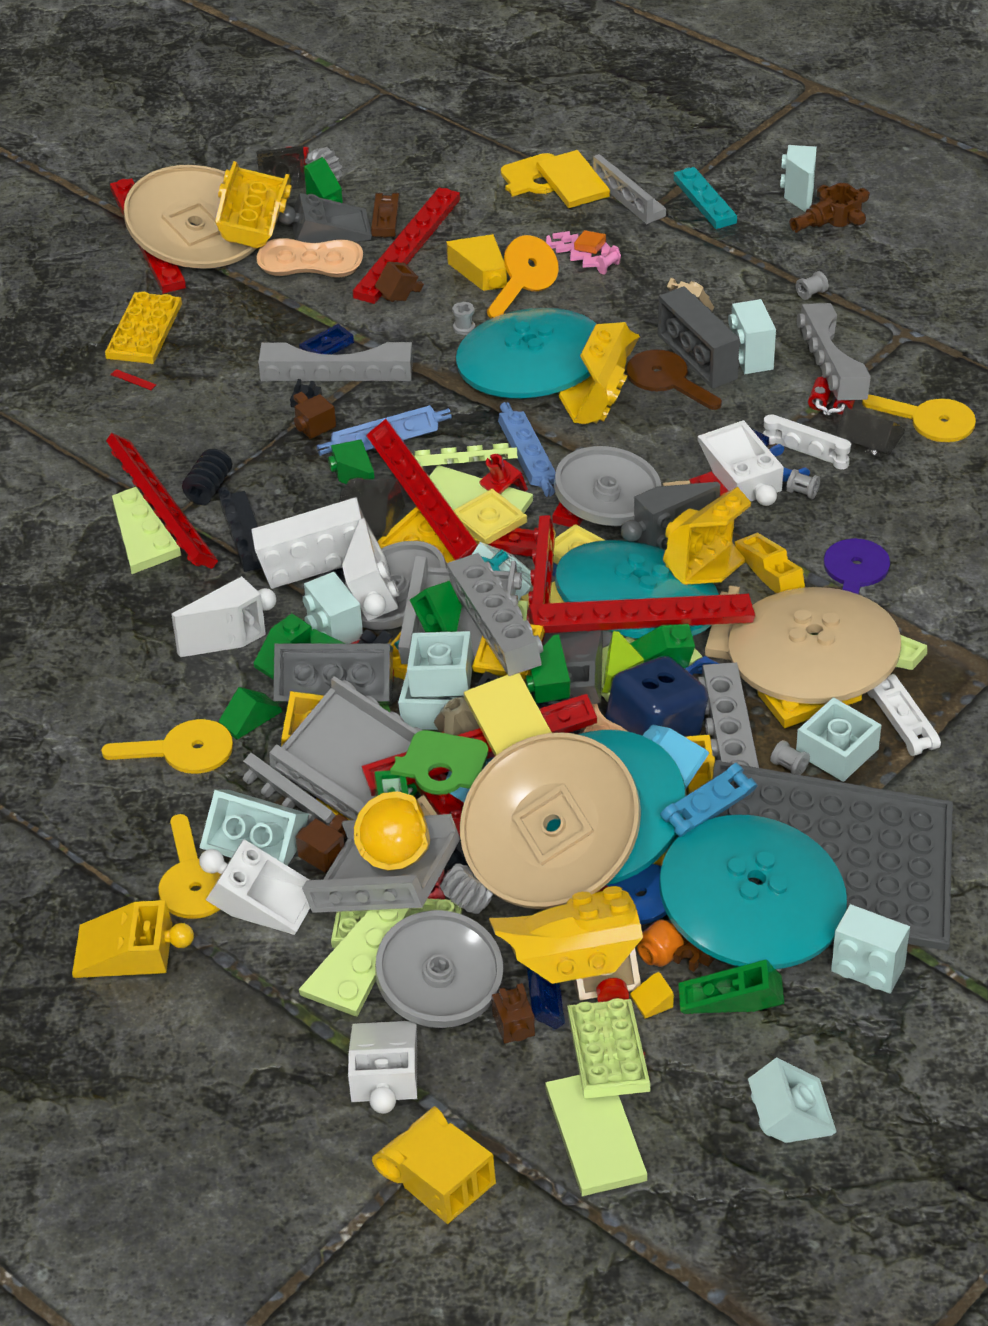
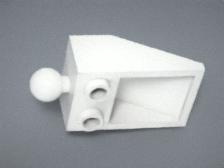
M744 420L698 436V442L714 475L728 491L739 487L750 502L757 500L763 506L772 505L776 501L777 492L782 491L784 467Z
M365 518L360 519L342 567L346 584L360 603L361 610L367 621L398 609L396 597L400 594L394 580H391L386 557Z
M241 576L172 613L177 654L180 657L241 648L266 635L263 611L270 610L275 606V593L267 588L257 591Z
M243 839L228 864L224 862L223 855L216 849H208L200 856L199 863L203 871L210 874L217 872L221 874L206 901L232 917L295 935L310 909L302 890L305 882L309 880L308 878Z
M398 1021L352 1024L348 1064L351 1102L370 1101L374 1111L385 1114L394 1108L396 1100L417 1099L416 1023Z

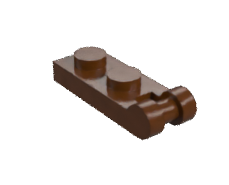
M392 193V195L375 194L371 227L372 236H396L398 209L400 206L399 193Z

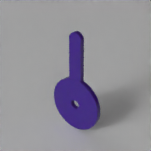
M857 538L845 539L834 543L827 549L824 555V568L832 579L843 584L842 590L859 595L860 587L876 584L886 577L890 568V558L880 545L872 541ZM853 561H860L861 563L854 564Z

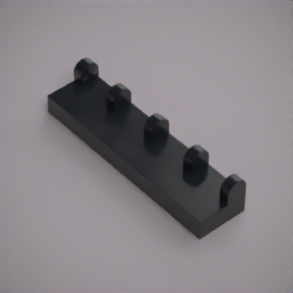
M222 487L219 489L220 505L243 571L261 569L262 566L255 552L251 530L257 528L258 525L246 492L240 491L230 494L227 487Z

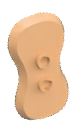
M279 238L268 241L265 246L260 247L257 253L258 265L264 272L274 276L306 272L330 277H345L356 271L363 258L361 246L349 240L306 243L294 239Z

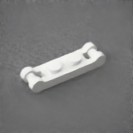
M776 415L765 416L764 428L766 430L763 432L764 443L769 445L781 444L790 449L833 463L837 469L848 468L850 459L847 454L850 453L851 443L848 440Z
M895 674L889 675L881 684L867 692L870 698L875 699L904 740L911 756L921 754L922 750L927 748L929 750L940 748L941 742L937 732ZM922 734L923 738L918 739L917 735Z

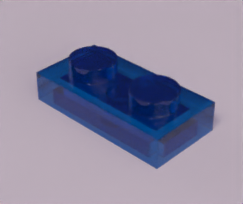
M336 324L300 343L299 349L307 352L332 355L353 344L354 335L341 325Z
M527 967L534 1019L554 1029H558L565 1024L560 982L552 984Z

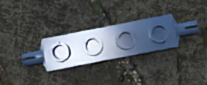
M502 403L500 405L502 413L499 414L498 422L512 448L517 447V459L529 483L540 486L545 496L548 497V494L549 497L552 496L555 490L551 484H554L556 472L524 411H513L510 403Z
M426 406L331 433V442L317 445V450L323 449L318 451V454L321 456L330 453L331 445L362 439L366 451L375 449L366 435L385 419L391 423L402 440H407L437 431L438 422L452 419V415L448 414L450 413L449 408L434 412L431 406Z

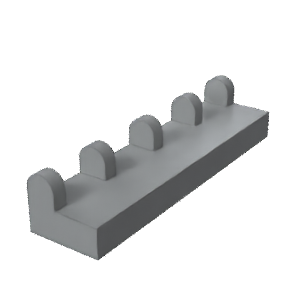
M250 753L243 761L249 768L243 777V781L251 784L258 777L266 783L261 790L262 795L270 797L274 791H277L286 798L282 806L293 809L296 805L309 814L306 826L315 818L329 826L332 819L336 816L333 811L254 754Z

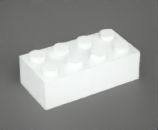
M357 497L251 529L255 552L271 589L342 568L358 522L364 518Z

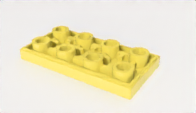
M520 673L500 677L464 692V698L495 757L506 748L524 739L552 733Z

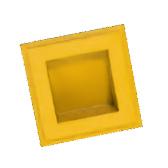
M660 972L653 974L630 993L631 999L645 1019L673 1008V991Z

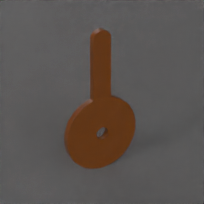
M666 350L643 351L633 356L627 364L628 379L641 389L666 391L674 388L708 409L717 410L721 407L722 401L719 397L686 379L687 364L683 358L673 352Z

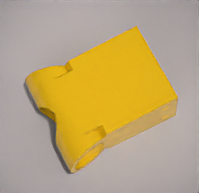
M435 1106L416 1120L407 1131L398 1135L372 1156L373 1165L380 1174L393 1182L403 1183L405 1189L447 1224L496 1184L493 1154L452 1123L448 1124L442 1112Z

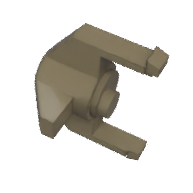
M464 696L447 702L434 720L438 731L445 734L460 735L480 728Z

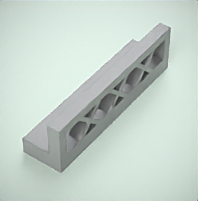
M600 154L593 156L594 171L610 189V194L646 224L666 217V208Z

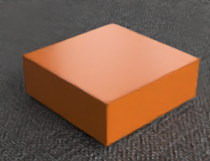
M584 230L574 242V250L597 254L606 243V234Z

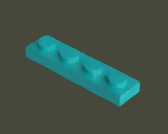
M695 167L674 172L673 180L715 229L737 223L735 212Z

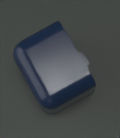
M659 656L620 671L614 676L605 717L628 732L641 736L652 725L671 728L684 737L698 736L701 733L709 694L707 688L673 658Z

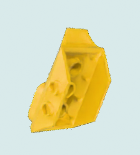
M233 161L231 169H226L224 180L218 192V197L221 200L215 223L221 236L228 242H235L252 248L265 246L273 234L279 213L285 212L287 199L290 197L292 185H290V175L286 174L285 178L239 168L238 163Z
M626 322L595 325L580 355L591 376L581 383L560 392L559 398L574 423L587 424L594 422L597 424L599 420L604 422L611 409V405L616 401L621 391L619 389L622 388L627 378V375L623 374L627 357L631 354L640 338L639 334H635L628 328Z
M739 487L723 493L700 511L691 508L687 509L673 522L668 524L665 533L668 542L663 562L666 563V567L672 571L674 577L681 583L688 585L722 582L745 563L744 556L732 542L734 519L751 506L750 500Z
M618 886L607 887L603 891L594 894L577 892L572 895L567 904L546 909L530 916L489 918L495 935L511 945L516 959L552 984L616 972L643 938L636 905L629 893Z

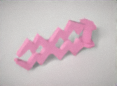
M570 231L553 233V239H561V241L551 242L550 236H546V243L552 249L556 248V253L570 251V261L583 260V268L597 267L599 273L605 275L607 267L612 263L620 264L621 254L617 246L613 245L610 248L605 243L599 250L601 255L592 257V253L574 250V242L579 237L578 234L570 235Z

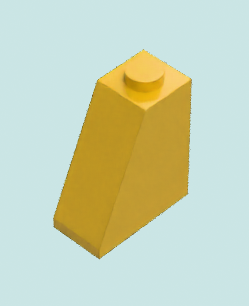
M493 234L446 241L447 262L450 266L483 291L504 288L507 284V272Z

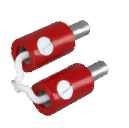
M823 375L818 377L814 382L808 399L809 406L814 410H823L824 414L831 415L832 412L841 415L850 414L855 400L835 399L833 409L827 410L826 405L831 391L827 379Z

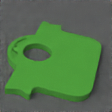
M422 730L412 737L404 757L395 756V764L390 769V773L415 778L417 785L430 794H448L454 792L459 787L470 789L484 768L488 757V746L485 742L478 739ZM445 767L452 774L446 780L436 781L431 779L428 773L433 768Z

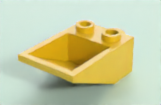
M165 900L133 902L80 924L72 972L73 978L166 973L170 943L177 948L188 947L194 939V932L185 923H178L172 927V920Z

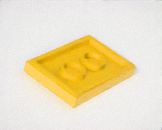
M578 150L537 161L536 168L568 208L610 197V189Z

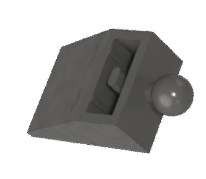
M299 193L294 208L286 206L285 212L279 213L278 220L282 224H292L295 240L301 242L321 243L332 240L359 242L371 240L372 238L365 208L319 198L313 194Z
M718 482L657 486L634 496L635 517L634 520L626 521L622 525V537L629 542L638 541L639 543L666 550L668 538H666L665 533L668 524L673 522L687 509L691 508L700 511L719 498L720 484Z
M603 630L545 633L543 647L553 635L559 634L570 678V698L568 699L587 694L591 704L601 703ZM562 699V700H556V701L562 702V701H565V700H568V699Z

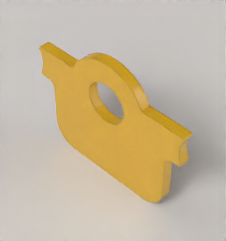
M542 153L504 165L501 168V176L508 183V185H505V190L511 193V197L529 191L537 194L553 192L554 189L549 183L537 184L534 180L543 177L536 168L537 161L555 155Z

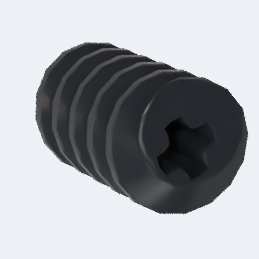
M215 448L205 450L182 483L185 496L197 505L208 504L228 475V472L232 469L233 463L231 458L222 450Z

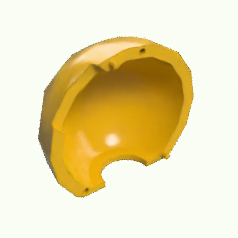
M398 791L382 793L369 800L358 813L354 825V843L361 857L372 866L388 871L406 869L420 861L429 849L430 835L428 826L418 801L412 795Z

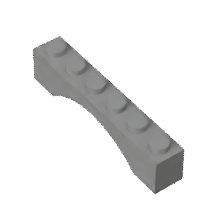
M802 304L801 313L797 315V327L801 329L803 338L809 345L810 352L815 356L816 364L820 366L823 377L827 379L830 391H833L837 400H867L871 376L865 365L844 354L831 341L834 338L837 313L832 304Z
M386 342L363 352L342 355L307 352L288 343H261L259 355L261 381H297L298 379H301V381H411L412 342Z

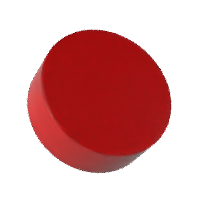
M608 978L600 982L596 987L598 1002H606L616 998L629 999L627 984L622 979Z

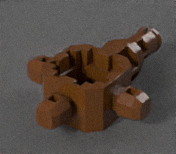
M837 183L831 187L822 184L816 188V195L820 198V202L812 204L804 214L793 217L789 221L790 227L793 231L795 230V233L808 226L821 227L826 223H830L835 227H843L850 223L862 225L866 221V215L862 212V203L869 199L870 193L865 188L856 190L848 183Z

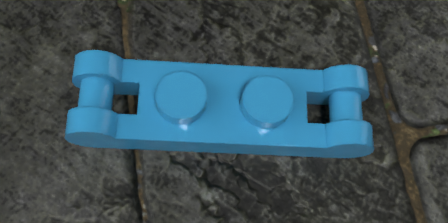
M736 762L725 772L675 804L668 805L661 812L660 816L666 823L670 822L675 827L674 832L679 837H682L701 823L716 817L747 797L757 788L758 784L752 778L748 779L743 774L744 769ZM733 780L739 786L736 789L730 784Z

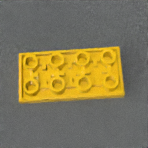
M135 292L105 351L106 359L154 364L182 306L181 297L169 294L156 295L148 294L147 292Z

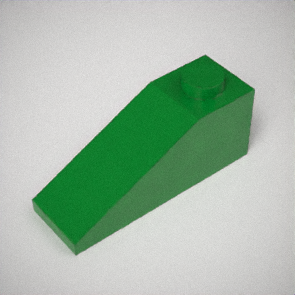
M767 959L678 983L680 1011L683 1014L755 1012L784 1004L782 975Z

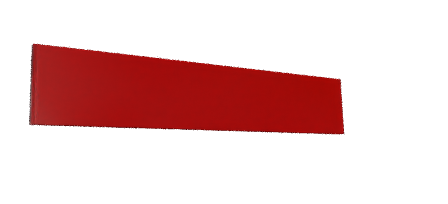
M117 369L111 373L112 376L149 390L156 386L154 383Z

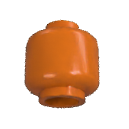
M658 920L642 931L643 938L638 943L637 951L642 960L648 965L663 967L674 960L675 951L679 947L684 946L682 934L673 923Z

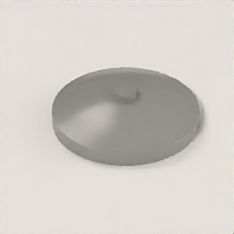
M608 446L586 447L568 454L557 466L554 478L556 496L566 509L584 520L609 526H621L626 521L634 520V496L661 486L657 472L646 460L629 451Z
M403 541L381 548L386 557L391 580H394L400 594L396 597L398 609L367 621L361 610L362 627L373 630H387L402 626L415 556L427 557L428 567L447 568L444 556L435 546L422 541Z
M443 910L419 912L396 923L382 939L377 951L375 964L376 982L387 1004L405 1019L419 1025L435 1028L459 1026L483 1014L492 1004V994L499 992L503 975L502 955L492 935L473 919L459 913Z

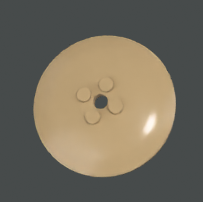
M200 165L165 167L142 177L127 194L124 204V220L130 235L144 250L163 261L190 268H215L238 262L257 249L226 241L221 236L215 223L221 200L218 197L221 183H223L225 171Z
M824 587L787 590L756 602L752 605L755 612L753 623H735L729 637L730 660L732 663L737 662L740 677L745 682L771 697L805 704L828 703L833 697L843 701L874 689L893 672L901 652L899 629L885 609L861 595L845 590Z
M547 733L524 739L506 748L494 757L479 773L466 796L460 821V839L465 859L471 871L485 888L500 899L516 906L531 909H550L567 904V901L577 892L594 894L616 876L634 848L641 817L638 790L634 779L621 759L609 748L591 738L572 733ZM551 820H561V825L557 830L547 831V824Z

